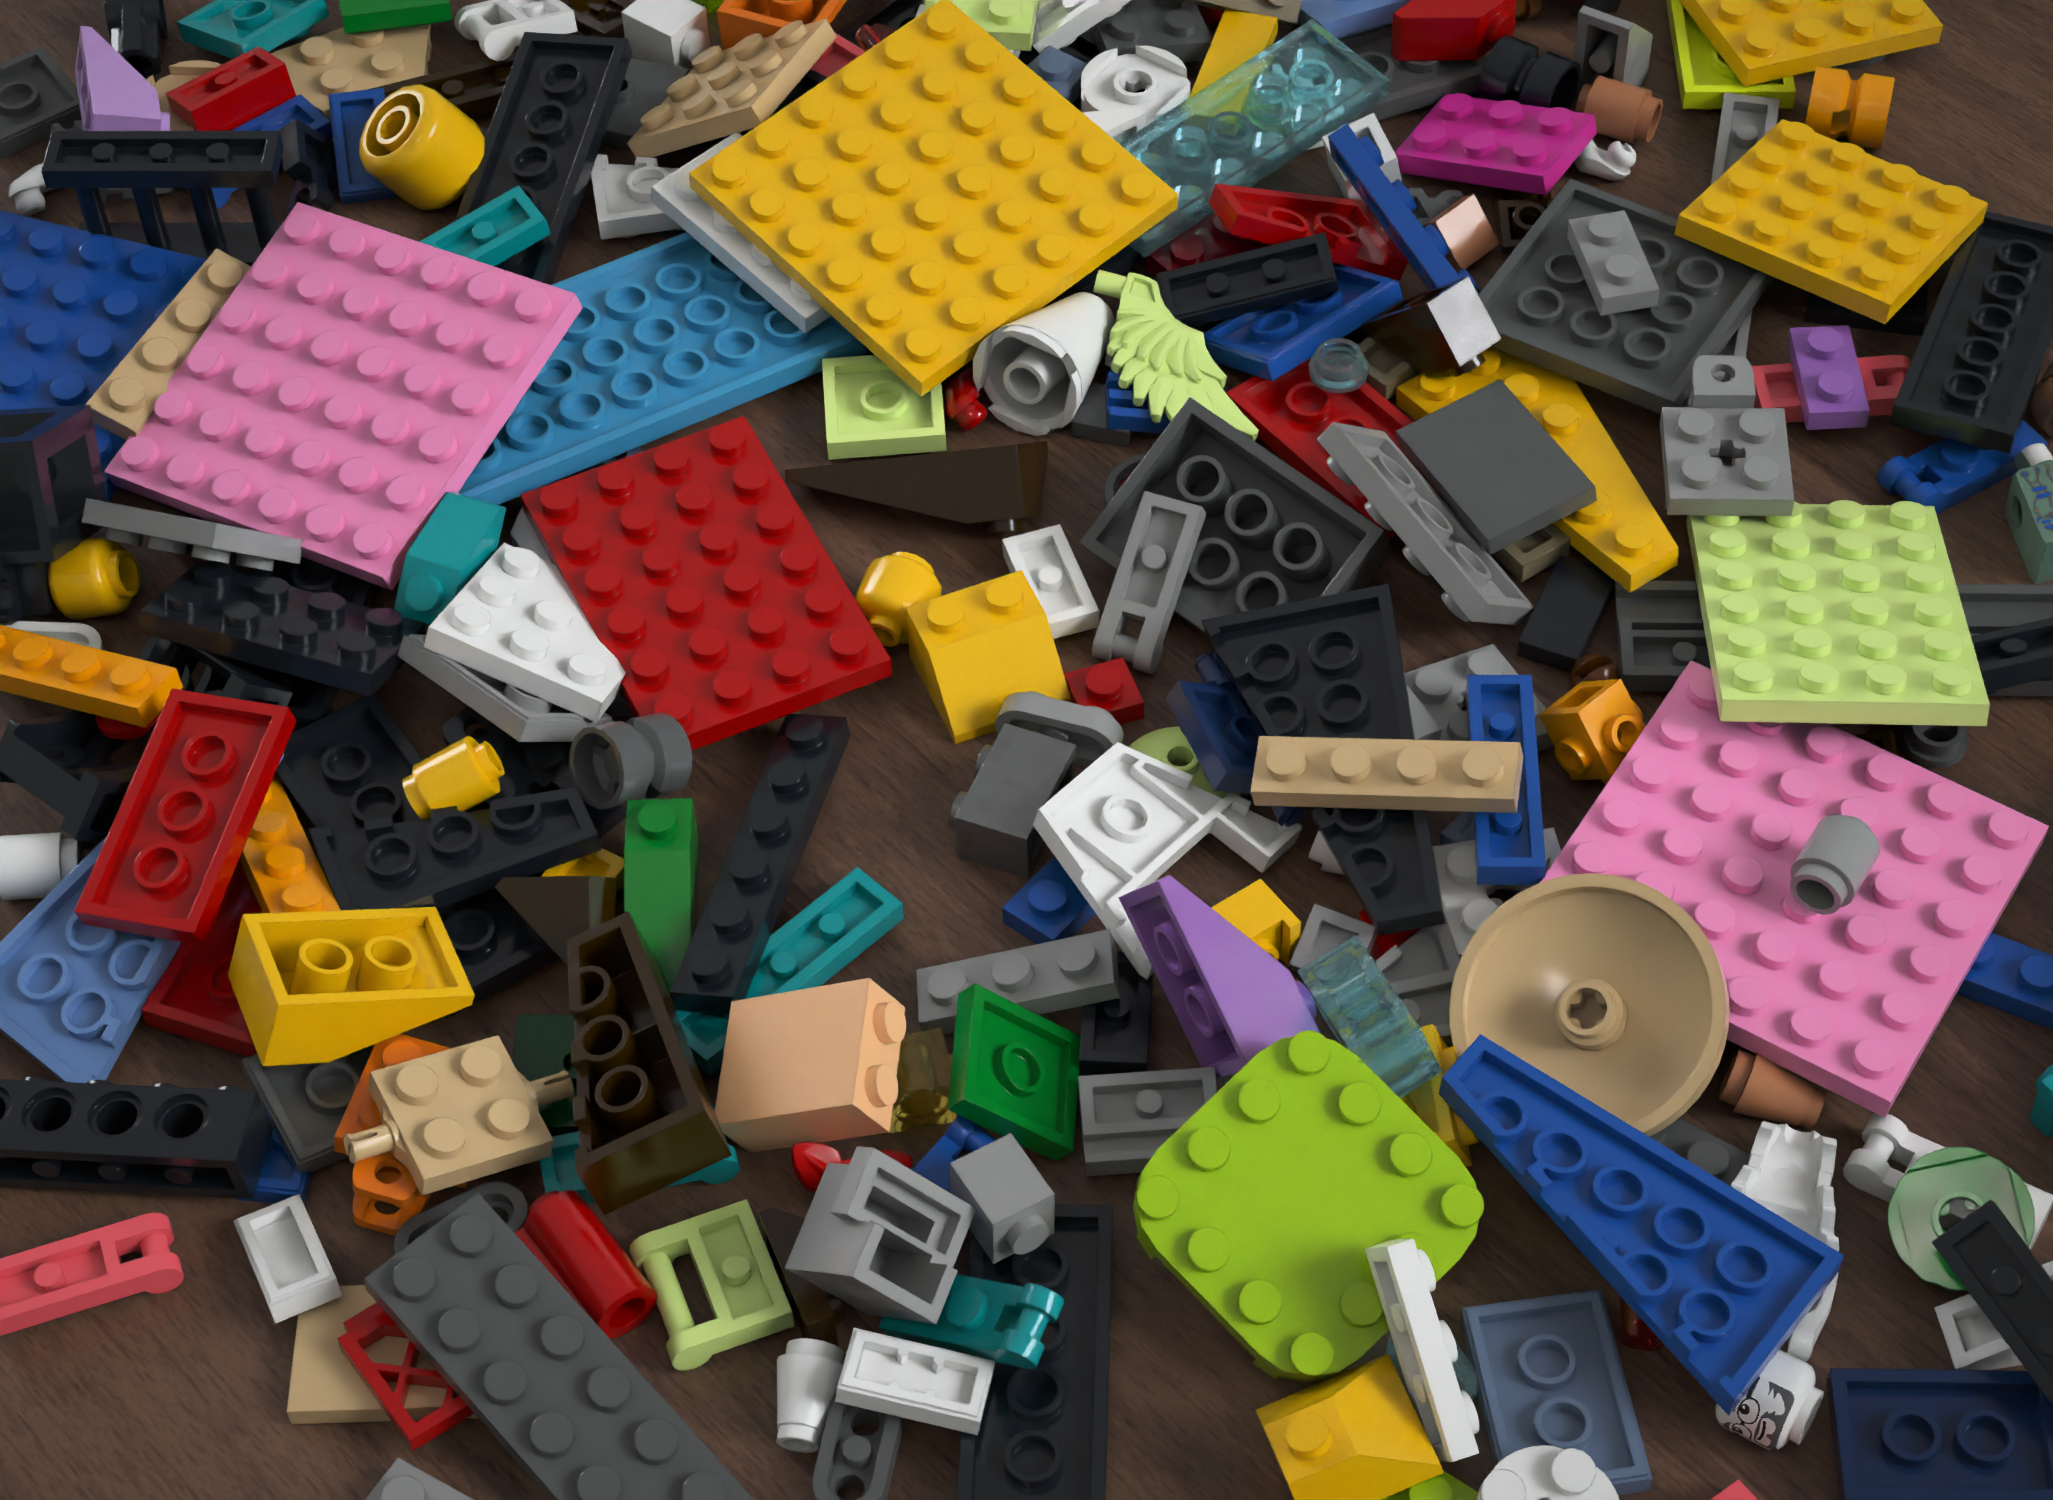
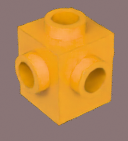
M1621 679L1580 682L1538 715L1555 746V756L1558 762L1569 773L1571 779H1600L1604 784L1608 783L1646 727L1641 709L1631 699Z

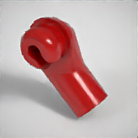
M973 363L952 379L944 391L945 413L950 420L954 417L959 427L964 431L973 429L987 417L988 413L986 407L977 400L985 390L982 387L977 391L973 381Z

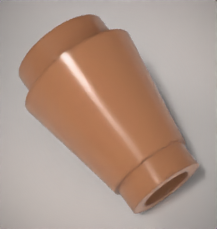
M1737 1049L1725 1073L1717 1099L1732 1105V1113L1784 1124L1787 1123L1797 1127L1802 1126L1812 1130L1822 1111L1827 1092L1815 1088L1812 1083L1769 1061L1758 1052L1751 1054Z

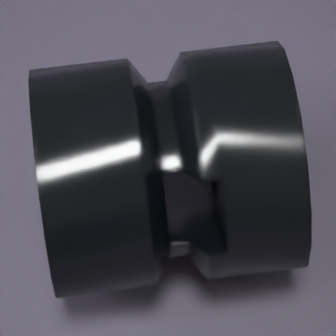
M1507 34L1499 39L1489 53L1481 71L1477 94L1481 99L1495 101L1513 100L1524 105L1570 109L1580 83V64L1550 51L1539 56V47Z

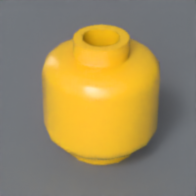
M105 537L86 539L55 562H49L48 586L52 599L58 610L67 618L82 621L117 615L128 608L133 596L137 594L140 587V570L134 555L129 550L124 549L118 542L106 540Z
M896 552L876 558L869 565L854 599L881 644L892 647L897 644H908L906 607L942 596V587L934 574L932 566L926 560L908 552Z

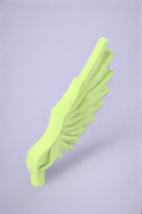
M1099 270L1093 292L1120 299L1116 323L1111 328L1106 351L1109 356L1114 357L1111 370L1117 374L1122 372L1118 382L1120 388L1127 389L1134 383L1133 404L1142 407L1148 398L1151 421L1160 423L1165 412L1171 422L1188 398L1191 397L1255 441L1259 430L1223 390L1227 376L1211 358L1205 345L1204 333L1174 318L1164 305L1159 285L1155 280L1128 272L1126 277Z

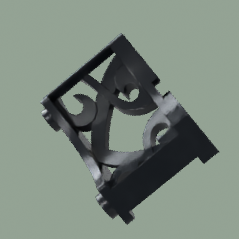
M153 636L149 637L142 651L136 657L175 667L183 684L181 690L285 707L293 694L278 683L267 681L235 659ZM200 661L206 666L194 691L191 674ZM220 675L228 679L223 690H216ZM74 709L40 719H12L9 721L0 741V782L18 783L65 818L60 830L74 840L99 842L108 835L139 762L108 765L113 752L130 740L112 739L104 736L96 723V715ZM156 723L150 728V730H154Z

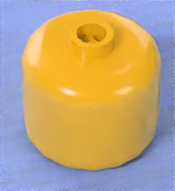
M422 84L404 86L388 95L372 112L365 123L359 140V156L365 170L405 202L423 211L444 208L465 193L470 177L478 168L485 151V138L476 122L437 91Z

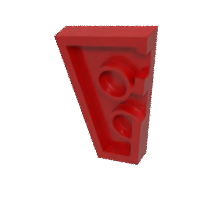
M1216 183L1208 202L1224 224L1225 230L1243 240H1255L1274 245L1325 232L1334 263L1399 281L1409 262L1360 200Z

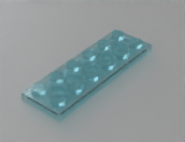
M1313 19L1309 20L1119 143L1179 194L1177 209L1129 245L1143 257H1147L1214 212L1208 202L1216 183L1252 187L1321 141L1322 136L1339 129L1387 97L1390 80Z

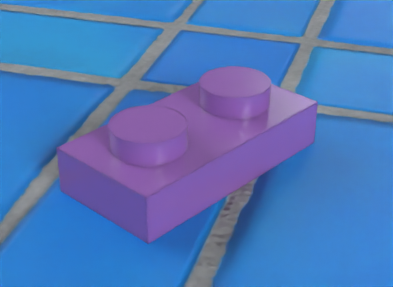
M1849 325L1790 328L1787 348L1806 430L1866 427L1870 409Z

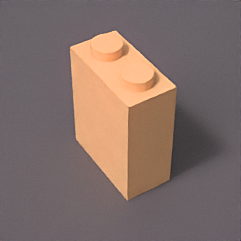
M870 978L731 1001L715 1113L723 1134L748 1152L754 1153L792 1147L795 1143L803 1141L822 1143L889 1133L893 1104L898 1097L897 1069L900 1045L906 1033L905 1007Z

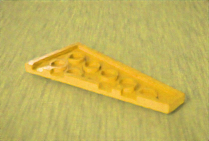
M1489 347L1482 352L1486 361L1463 375L1454 377L1451 370L1428 377L1421 373L1396 387V405L1417 421L1501 379L1595 485L1597 501L1554 522L1571 539L1570 545L1630 593L1678 565V546L1575 380Z

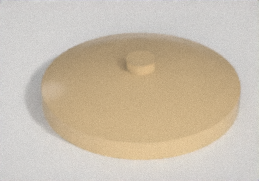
M1594 873L1567 875L1538 883L1521 891L1496 909L1478 928L1461 956L1454 975L1449 1004L1450 1031L1458 1059L1481 1034L1649 1137L1675 1122L1704 1092L1715 1074L1723 1055L1730 1016L1729 995L1720 961L1709 940L1692 917L1672 899L1641 882L1620 876Z

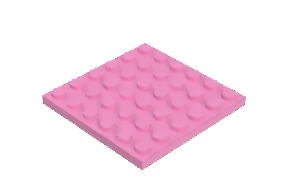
M297 202L168 382L167 391L156 400L154 405L155 412L136 437H128L104 470V473L115 486L204 520L304 540L301 545L302 557L392 591L401 578L406 553L446 492L458 493L583 307L573 292Z
M1691 660L1541 882L1573 874H1609L1641 882L1672 899L1699 925L1720 961L1729 995L1730 1016L1727 1040L1755 1054L1758 1052L1769 1061L1885 1118L2041 847L2049 826L1828 723L1720 722L1712 671ZM1828 815L1853 816L1865 822L1874 833L1880 845V854L1850 904L1839 908L1833 914L1823 915L1814 913L1800 905L1790 891V882L1792 880L1790 875L1791 867L1822 818Z

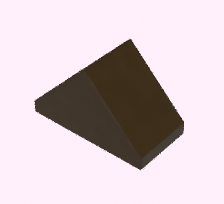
M599 876L503 877L495 886L500 894L567 966L568 939L617 917V878Z

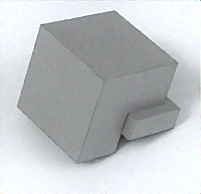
M857 1146L850 1164H827L785 1269L867 1315L937 1324L958 1270L953 1267L976 1208L873 1147Z

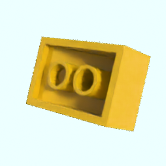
M436 907L242 914L228 973L262 1066L329 1063L471 1006L475 996Z

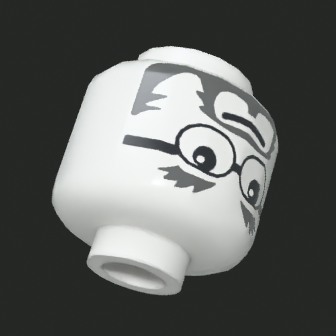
M1779 1349L1729 1416L1716 1404V1418L1723 1428L1767 1450L1775 1451L1786 1445L1789 1440L1798 1445L1802 1442L1818 1412L1824 1391L1815 1387L1816 1376L1811 1365Z

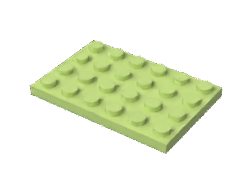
M1838 500L1830 504H1799L1794 501L1791 516L1687 515L1686 525L1720 722L1987 726L1990 702L1934 506H1923L1912 501H1900L1892 505H1861L1850 500Z

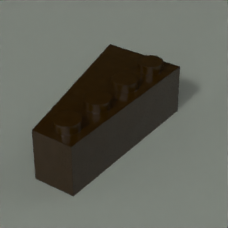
M629 911L567 940L569 1011L574 1017L575 1040L570 1041L571 1063L576 1069L577 1096L573 1097V1119L579 1131V1149H575V1171L604 1215L732 1156L657 961Z

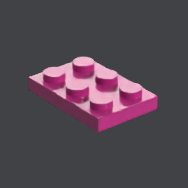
M1464 93L1445 94L1400 145L1395 154L1398 159L1400 173L1547 195L1597 134L1594 114L1570 111L1563 107L1545 108L1524 105L1513 100L1495 101L1474 98Z

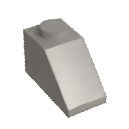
M1583 5L1578 13L1573 61L1580 64L1581 68L1580 83L1575 99L1578 100L1584 84L1593 85L1599 75L1640 87L1648 77L1653 34L1635 23Z

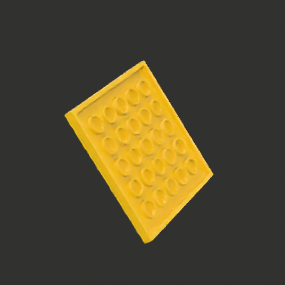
M940 0L689 173L690 188L730 222L750 243H753L771 259V262L789 278L792 277L809 292V296L921 397L974 358L980 343L994 330L1042 309L1174 212L1178 207L1179 196L1176 191L950 0Z

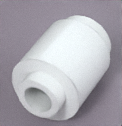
M63 832L0 836L1 899L45 898L84 859L81 841L65 838Z

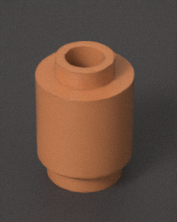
M1599 75L1593 85L1585 83L1582 87L1575 112L1594 114L1597 134L1635 144L1637 140L1649 143L1660 121L1663 100L1652 97L1651 90Z

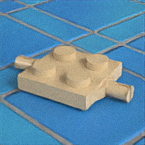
M499 1035L371 1071L368 1089L381 1114V1125L344 1135L345 1151L347 1156L350 1155L349 1160L352 1164L366 1158L391 1152L396 1159L408 1168L421 1196L550 1157L554 1140L539 1113L538 1107L573 1098V1083L571 1078H568L569 1074L565 1070L533 1081L527 1080L515 1068Z

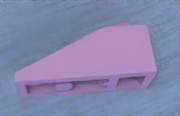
M80 26L75 78L83 131H170V116L168 112L160 111L157 89L92 27Z

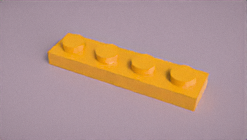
M0 625V691L146 728L162 711L171 689L181 690L183 688L175 667Z
M274 774L239 858L262 913L341 910L282 783Z

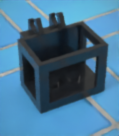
M91 405L0 410V625L2 626L13 625L22 617L46 616L55 610L56 606L48 586L47 562H55L82 541L103 528V526L82 522L86 498L108 502Z

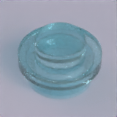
M1335 338L1320 344L1312 355L1309 362V376L1312 382L1322 390L1332 393H1347L1358 389L1365 383L1368 377L1369 365L1358 344L1348 339Z

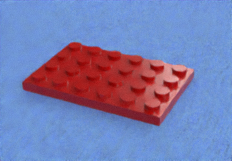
M745 416L521 494L523 511L551 563L556 565L599 641L618 659L626 674L621 681V693L634 717L663 712L674 717L684 728L690 741L691 751L892 676L889 655Z

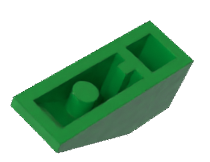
M693 798L627 800L624 845V913L629 911L652 951L667 990L670 992L696 930L700 843Z

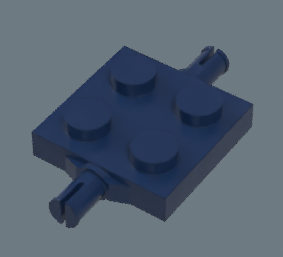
M1212 652L1201 655L1194 664L1204 683L1178 680L1167 695L1166 700L1214 791L1251 794L1259 736H1264L1234 682L1229 677L1217 653L1213 655ZM1270 806L1277 818L1278 824L1282 827L1284 824L1286 827L1298 823L1304 815L1301 807Z

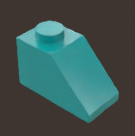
M446 492L406 553L394 610L400 612L403 617L431 625L497 551L506 507L456 492Z

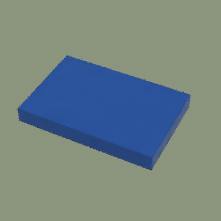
M1333 262L1339 291L1230 317L1204 333L1205 345L1211 358L1216 363L1273 382L1403 300L1399 282Z

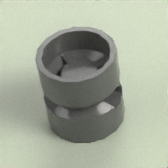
M663 712L630 718L626 723L618 721L583 728L574 737L570 747L569 767L572 781L582 799L588 805L598 810L626 805L627 800L657 798L678 793L687 785L692 773L693 756L690 741L684 728L674 717Z

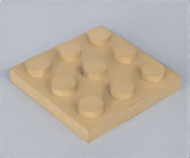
M827 19L806 25L801 20H797L785 25L774 35L763 38L760 33H755L742 39L734 47L722 50L720 46H713L704 50L692 60L694 68L686 76L678 79L667 88L668 97L664 102L643 115L640 119L642 127L627 144L636 158H652L757 127L773 114L837 38Z

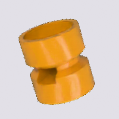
M1816 66L1805 124L1810 126L1814 132L1833 140H1837L1843 135L1847 136L1849 143L1859 147L1881 150L1895 78L1864 73L1858 80H1851L1847 70Z

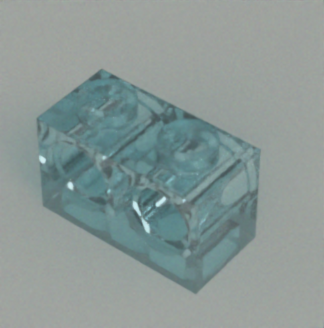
M1357 935L1297 971L1310 992L1321 1016L1339 1043L1356 1054L1361 1059L1358 1063L1364 1062L1399 1098L1443 1072L1419 1025Z

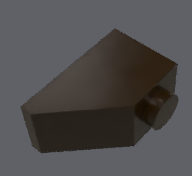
M1469 276L1403 298L1394 306L1362 325L1369 337L1427 377L1447 370H1451L1454 377L1463 375L1484 363L1486 359L1482 352L1501 340Z

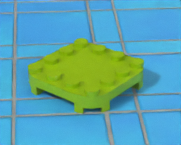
M1306 1030L1296 1034L1294 1037L1279 1039L1257 1053L1156 1150L1137 1181L1133 1211L1138 1232L1136 1237L1150 1259L1152 1260L1156 1256L1255 1358V1361L1252 1363L1275 1380L1277 1377L1309 1383L1326 1380L1345 1372L1354 1366L1389 1330L1365 1248L1389 1240L1414 1238L1417 1250L1422 1249L1428 1256L1437 1283L1461 1259L1475 1238L1478 1222L1484 1211V1201L1482 1195L1477 1190L1474 1178L1461 1159L1356 1054L1335 1040L1327 1039L1316 1031Z

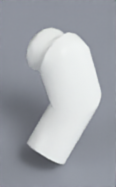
M43 163L29 169L9 186V199L15 201L17 212L23 216L33 215L44 210L45 199L42 193L58 189L46 188L41 172Z

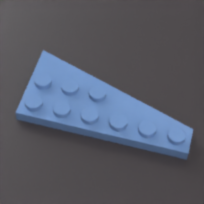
M106 837L0 942V1032L60 1082L87 1083L91 1080L106 1081L142 1015V1007L181 942L84 925L75 914L74 910Z

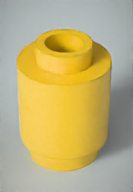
M466 736L413 766V773L403 778L402 784L406 797L420 819L431 818L432 809L457 806L458 811H466L500 792L498 778L503 776L505 772L498 754L487 741L479 744L471 736Z

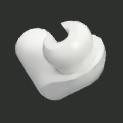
M1592 139L1576 158L1574 164L1582 173L1615 182L1630 175V167L1635 164L1637 156L1635 150L1627 143L1622 145L1620 141H1615L1609 145L1606 151L1598 148Z

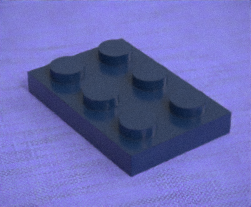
M1830 1368L1826 1385L1840 1500H2053V1405L2028 1371Z

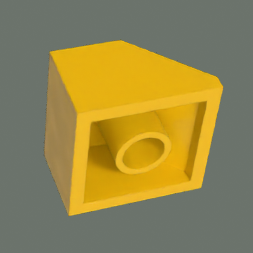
M1022 570L906 607L909 657L955 744L996 731V718L1005 698L1010 694L1034 691L1050 698L1071 702L1070 692L1046 613Z

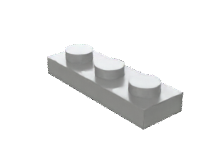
M1110 929L916 970L918 1020L926 1038L955 1032L958 994L974 983L1038 1015L1121 998L1117 949Z

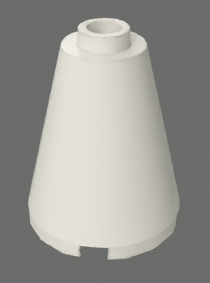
M1079 292L990 333L980 343L973 358V381L977 391L983 387L993 402L988 407L992 414L1015 431L1034 436L1046 435L1050 430L1063 428L1078 413L1109 344L1110 331L1115 324L1111 309L1098 296L1087 292Z

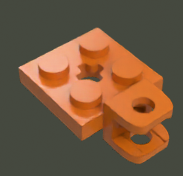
M399 1034L376 1043L335 1133L334 1151L347 1155L344 1147V1135L381 1125V1114L368 1089L371 1071L451 1048L404 1034ZM391 1152L366 1158L354 1164L352 1186L355 1195L353 1198L352 1215L356 1225L396 1236L399 1228L407 1220L424 1212L432 1193L421 1196L408 1168L396 1159ZM469 1181L455 1186L466 1189ZM378 1201H383L396 1205L400 1209L394 1214L387 1215L377 1211L375 1204Z

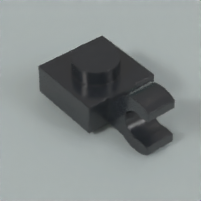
M295 118L280 129L284 146L282 154L283 170L296 181L287 201L288 213L292 211L297 202L309 206L315 203L321 208L329 210L333 204L332 190L339 186L334 141Z

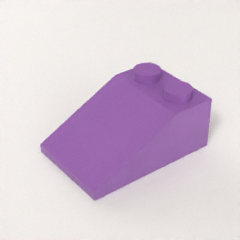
M1168 875L1118 897L1201 1068L1215 1067L1216 1078L1235 1074L1257 1053L1279 1039L1294 1037L1296 1034L1306 1030L1320 1033L1314 1021V1018L1317 1016L1316 1005L1305 985L1300 981H1295L1290 970L1172 876Z

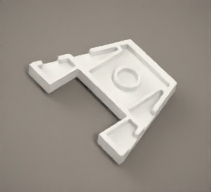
M1117 742L1038 809L1033 826L1104 926L1110 929L1114 940L1136 971L1147 980L1155 971L1118 897L1154 882L1208 833L1213 834L1249 864L1263 873L1296 843L1303 827L1298 823L1286 827L1284 824L1282 827L1277 822L1248 810L1251 801L1231 792L1223 798L1190 784L1193 775Z

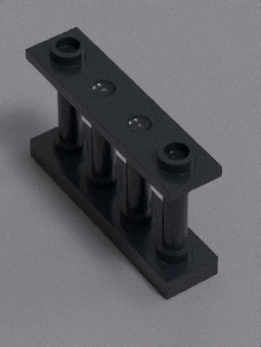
M52 131L41 170L46 188L75 189L85 223H80L79 229L88 231L91 234L107 235L208 259L217 248L252 266L283 223L276 221L268 189L275 188L282 159L284 146L280 131ZM99 188H131L141 223H109ZM155 188H188L197 223H165ZM212 188H244L253 222H221Z

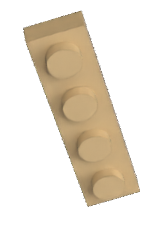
M216 248L85 405H91L93 422L125 440L129 436H138L155 412L154 405L156 400L167 391L169 380L251 266Z
M1259 736L1250 792L1256 806L1517 813L1523 752L1521 742Z

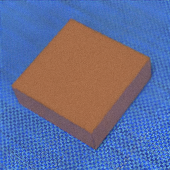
M1474 194L1461 197L1424 224V227L1432 224L1444 239L1449 249V253L1445 255V258L1456 273L1463 268H1468L1500 244Z

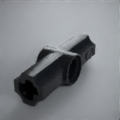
M104 0L105 17L111 46L145 79L151 75L155 76L161 73V38L167 37L168 34L163 0Z

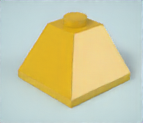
M1388 1353L1255 1410L1294 1500H1382L1444 1473Z

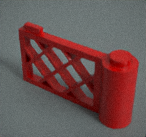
M573 1190L550 1191L532 1203L528 1209L527 1219L523 1227L514 1232L610 1339L629 1333L639 1326L650 1315L656 1305L657 1293L579 1192ZM378 1303L373 1304L343 1322L347 1333L337 1338L340 1349L412 1451H415L474 1414L438 1371L415 1368L420 1351L410 1340L402 1366L374 1363L370 1360L364 1349L385 1336L408 1338ZM387 1382L397 1383L394 1392L389 1387ZM410 1384L447 1389L442 1406L419 1421L414 1422L404 1408Z

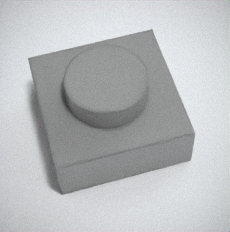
M1314 903L1289 965L1293 971L1342 989L1355 977L1362 975L1378 932L1374 925Z

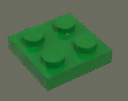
M974 983L958 994L947 1110L1003 1137L1011 1133L1020 1145L1057 1162L1073 1152L1081 1036Z

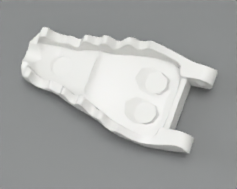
M1763 1121L1753 1143L1748 1164L1743 1165L1739 1174L1732 1182L1731 1187L1839 1252V1238L1834 1235L1836 1207L1834 1189L1831 1187L1837 1140L1821 1136L1814 1130L1811 1132L1794 1130L1787 1123L1777 1125ZM1838 1273L1786 1340L1788 1346L1787 1353L1804 1362H1807L1812 1355L1814 1344L1829 1316L1836 1290Z

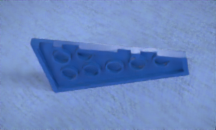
M1481 1034L1442 1077L1439 1095L1729 1416L1837 1275L1844 1255Z

